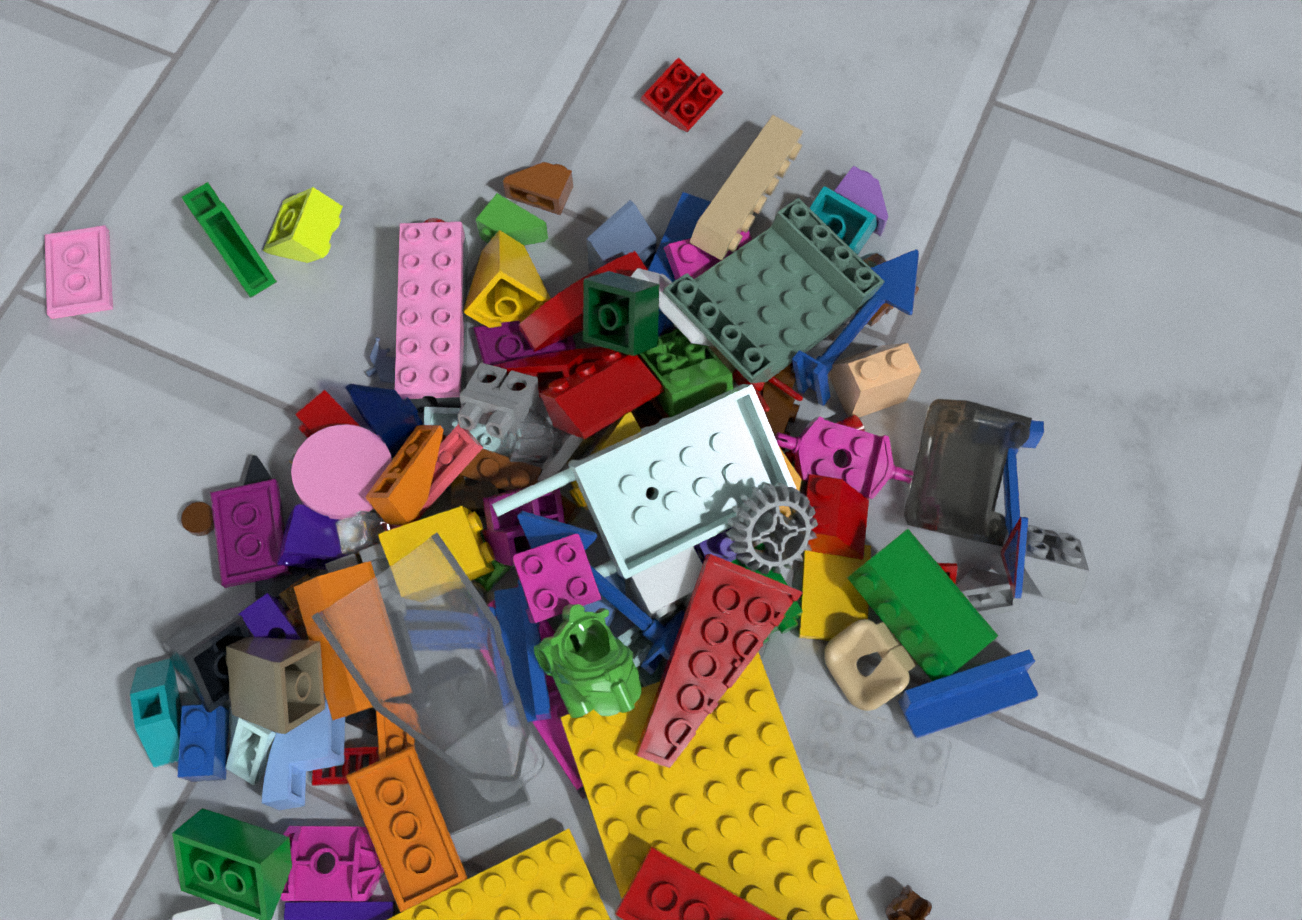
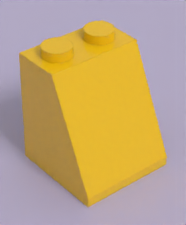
M460 506L378 534L402 598L425 602L494 571L491 561L495 560V556L489 543L483 542L479 532L483 530V526L475 511L471 512V510Z

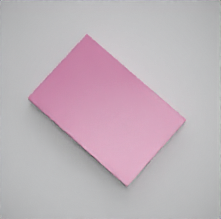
M103 225L45 234L47 315L51 319L113 310L109 229Z

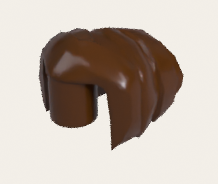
M906 885L899 897H895L888 904L885 912L888 920H925L930 915L932 903L920 897L912 890V887Z

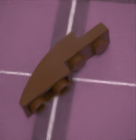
M793 363L774 376L792 389L796 380L795 373L792 372ZM769 381L764 382L761 396L770 408L768 412L764 411L774 437L777 432L790 436V432L785 431L788 421L795 422L800 405L795 404L793 397Z

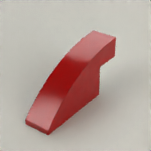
M630 252L584 276L555 295L519 324V328L532 350L536 352L583 331L584 279L607 271L630 277L637 268L648 271L637 252Z
M599 346L561 351L493 366L507 369V376L510 371H515L537 377L539 397H541L540 393L547 390L551 382L571 376L576 373V368L582 364L597 361L602 358V353L608 350V348ZM487 375L488 383L496 379L493 375ZM516 383L518 391L526 387L523 383Z

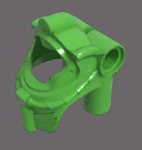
M566 605L562 610L564 621L557 628L554 636L544 638L541 643L534 646V654L544 672L548 676L553 677L571 718L581 717L593 709L601 716H612L620 712L626 713L635 708L634 704L640 698L642 692L639 673L633 662V652L612 634L605 623L604 618L609 616V610L599 608L596 612H585V608L582 605Z

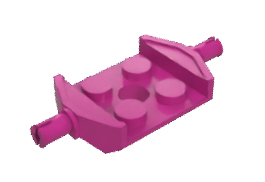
M820 416L815 417L805 427L799 437L788 436L777 432L775 436L776 439H780L776 440L779 447L792 450L791 453H794L795 470L801 480L805 482L808 481L809 474L843 479L867 499H874L890 479L906 482L907 484H910L912 481L911 477H907L913 476L912 470L900 468L893 464L889 436H878L823 420L824 418ZM837 450L844 451L848 457L847 464L842 468L836 466L833 461V455Z
M289 826L283 834L288 836L290 840L292 868L280 897L282 901L369 902L385 872L367 827ZM330 852L335 858V866L329 873L322 874L317 868V861L322 854Z

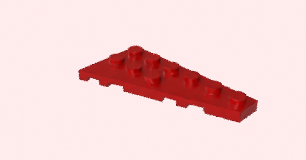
M707 554L634 755L671 768L696 735L698 727L708 714H711L719 703L717 702L727 689L733 686L761 649L764 640L774 627L780 624L785 617L786 611L793 602L799 599L803 592L712 554Z

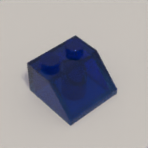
M349 384L345 387L357 411L369 428L386 444L392 459L417 425H423L417 415L418 411L408 397L402 400L396 390Z

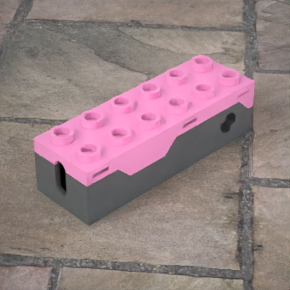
M429 218L423 223H400L394 394L403 414L424 413V407L461 408L459 395L463 389H466L467 315L463 313V309L467 300L468 244L462 222H445L440 218Z

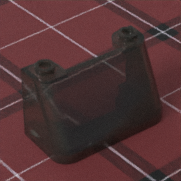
M934 400L928 407L904 510L906 523L913 527L1003 547L1008 529L1005 516L995 512L1008 450L1018 449L1027 442L1030 436L1032 418L967 400Z

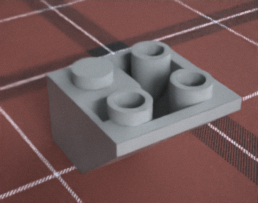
M1028 525L1024 568L1043 597L1077 605L1089 573L1080 539L1068 533L1054 534L1045 532L1040 527Z

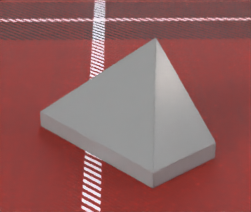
M973 567L956 585L982 616L1019 610V599L1013 598L1006 575Z

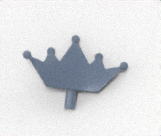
M376 337V343L369 356L374 368L366 371V374L369 377L378 373L382 382L395 384V371L393 370L395 369L396 357L387 356L390 348L381 349L379 344L380 338Z

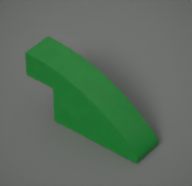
M209 182L181 197L250 298L277 283L225 203L221 202Z

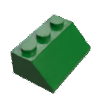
M201 808L172 833L181 891L259 920H271L273 918L292 868L288 836L205 808Z

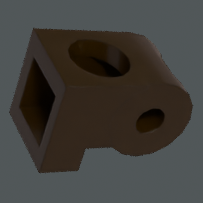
M455 478L451 483V509L463 506L471 510V512L475 511L479 517L485 516L483 498L499 494L498 489L489 481H481L474 486H467L465 478Z

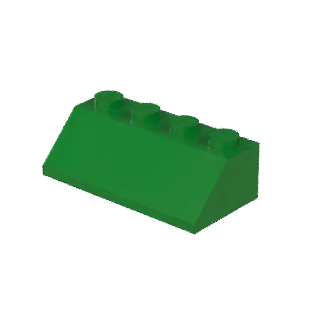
M909 529L905 530L847 577L932 681L951 675L998 637V634Z

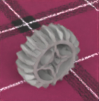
M778 482L775 486L770 483H764L762 491L757 487H752V496L750 498L746 495H741V499L744 502L741 507L732 506L733 511L737 514L736 517L727 519L728 524L733 527L726 531L727 537L731 541H735L730 545V549L734 553H738L736 558L750 570H759L766 575L770 570L780 574L782 566L792 570L793 560L803 561L801 553L804 550L812 551L808 541L817 538L815 532L811 530L818 526L817 520L813 518L816 512L809 505V499L805 495L800 494L799 490L793 486L787 487L785 484ZM779 506H788L792 516H784L779 511ZM758 540L765 545V550L754 549L752 541Z

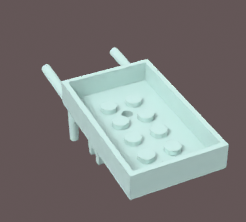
M742 384L676 416L664 418L653 426L644 427L641 429V432L584 459H573L569 462L568 469L497 501L492 506L498 517L576 480L607 548L608 556L611 558V560L594 569L604 578L617 572L621 577L627 579L731 528L732 526L728 524L727 519L736 517L737 514L733 511L732 506L741 507L744 503L741 495H746L750 498L752 496V487H757L762 491L764 483H770L775 486L777 482L783 483L787 487H796L753 385ZM649 487H653V496L647 498L646 490Z

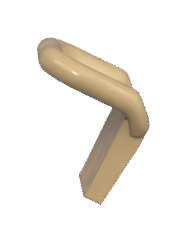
M867 619L852 623L832 638L826 645L824 652L826 666L849 702L856 708L864 711L875 710L901 693L910 680L908 671L918 665L884 622L876 625L873 621ZM878 652L882 661L870 676L862 675L857 669L858 659L862 656Z

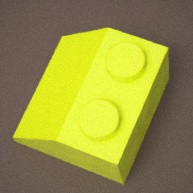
M314 187L283 200L263 251L267 254L305 263L324 258L331 247L329 241L332 233L341 222L339 215L343 206Z

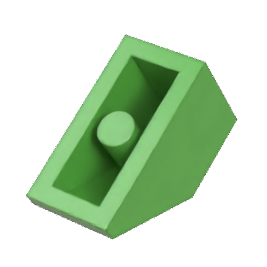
M496 193L476 218L479 236L487 244L499 230L523 245L542 243L548 239L545 221Z

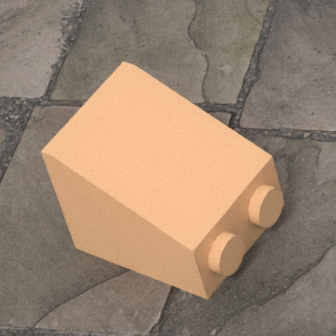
M901 343L882 345L835 361L828 376L847 417L852 415L862 417L907 401L921 373V369L909 344Z

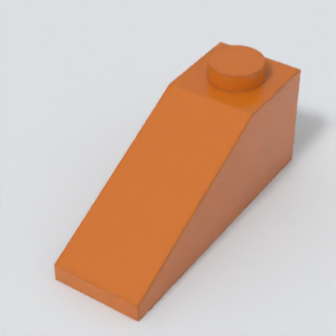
M417 425L365 496L367 501L387 524L406 525L412 523L417 519L420 510L427 502L444 431L441 425Z

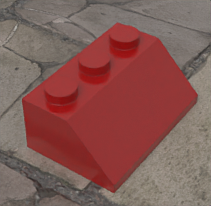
M608 349L602 353V358L597 361L582 364L576 368V373L571 376L551 382L549 388L541 392L540 396L554 428L586 439L664 392V389L637 355L631 356Z

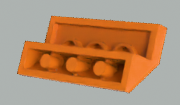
M371 561L317 576L294 586L309 641H320L324 693L332 720L340 719L411 694Z

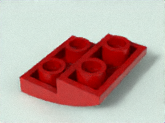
M678 57L645 92L640 100L663 119L688 133L724 92L704 73L698 76Z

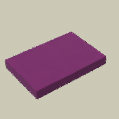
M520 321L504 322L501 327L488 328L485 325L474 327L483 363L492 366L518 359L576 349L573 336H570L534 352L519 328Z
M272 479L210 492L221 585L224 588L291 574L290 566L277 565L285 532L278 481Z

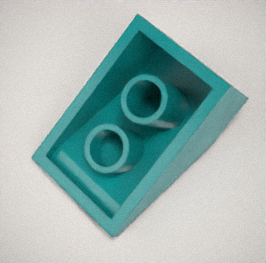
M825 186L810 207L857 255L877 227L876 215Z

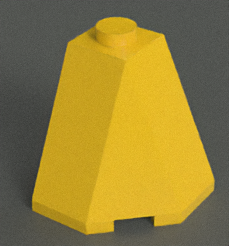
M500 230L495 234L481 252L463 309L464 314L488 328L501 327L504 322L520 321L521 323L551 299L523 244Z

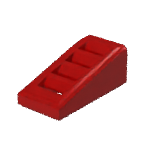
M379 747L344 748L342 777H336L337 766L329 767V777L322 778L323 768L313 770L312 786L349 785L346 776L350 774V758L356 757V772L363 769L364 757H369V765L379 761Z

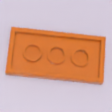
M414 746L346 776L400 912L468 879Z

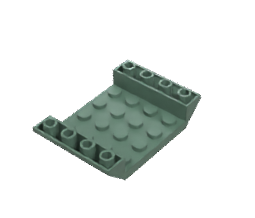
M797 198L777 212L772 226L697 278L693 279L686 273L665 287L663 293L750 383L767 382L790 365L792 358L799 350L806 353L853 318L864 304L881 288L885 281L808 206Z

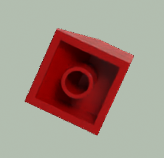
M809 474L804 495L809 499V505L814 508L816 513L813 515V518L818 523V526L811 529L815 532L817 538L808 541L811 552L863 560L869 500L843 479Z

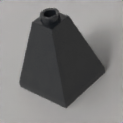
M240 615L185 626L163 641L172 664L204 709L209 713L230 699L226 646L245 637H251L244 619Z

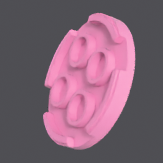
M355 425L330 426L311 435L299 447L292 463V482L299 499L306 507L319 514L329 516L330 519H351L364 515L374 509L365 496L390 464L392 458L386 444L370 430Z

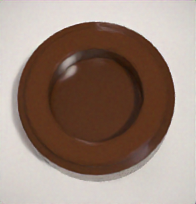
M195 502L187 506L181 516L183 527L194 536H205L214 530L212 507L204 502Z

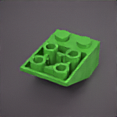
M678 328L673 332L658 336L657 347L637 354L639 359L662 385L664 392L657 395V398L669 417L676 416L733 389L732 373L707 345L691 343Z

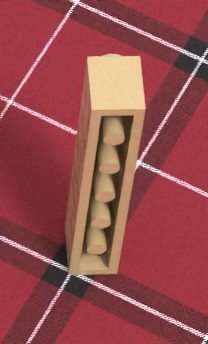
M772 115L698 220L689 243L720 260H723L729 250L734 252L743 237L740 234L741 231L748 232L755 219L753 213L760 214L768 199L765 195L771 196L780 181L777 177L783 178L791 165L789 159L795 161L803 146L798 143L803 131Z

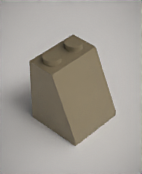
M245 637L226 646V664L229 674V698L231 700L232 715L274 732L286 734L325 710L320 641Z

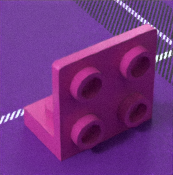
M579 534L570 535L512 557L529 606L526 612L530 623H537L560 615L563 608L569 604L584 606L601 600Z

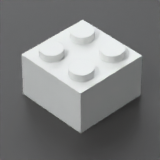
M692 546L631 577L629 588L640 609L651 619L656 618L661 622L674 615L677 606L684 603L688 607L703 564Z

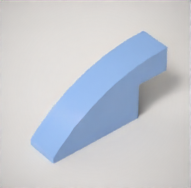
M325 693V710L286 734L276 732L264 776L262 804L279 811L305 806L306 771L344 765L345 717L332 720Z

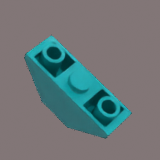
M169 658L137 667L130 691L135 729L155 768L178 762L182 708L175 668Z

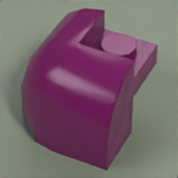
M527 487L506 490V493L483 498L487 528L483 529L482 532L485 542H488L492 548L496 561L504 565L514 566L512 560L514 555L532 549L518 519L521 511L564 523L560 488L498 517L492 504Z

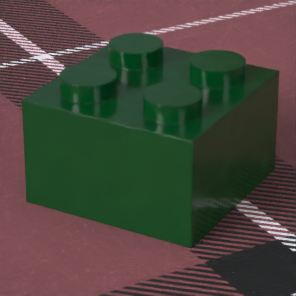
M610 271L584 279L583 341L631 356L657 347L660 284Z

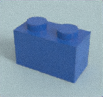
M202 705L182 706L178 778L190 782L226 780L227 769L225 768L229 737L228 709L219 706L209 713Z

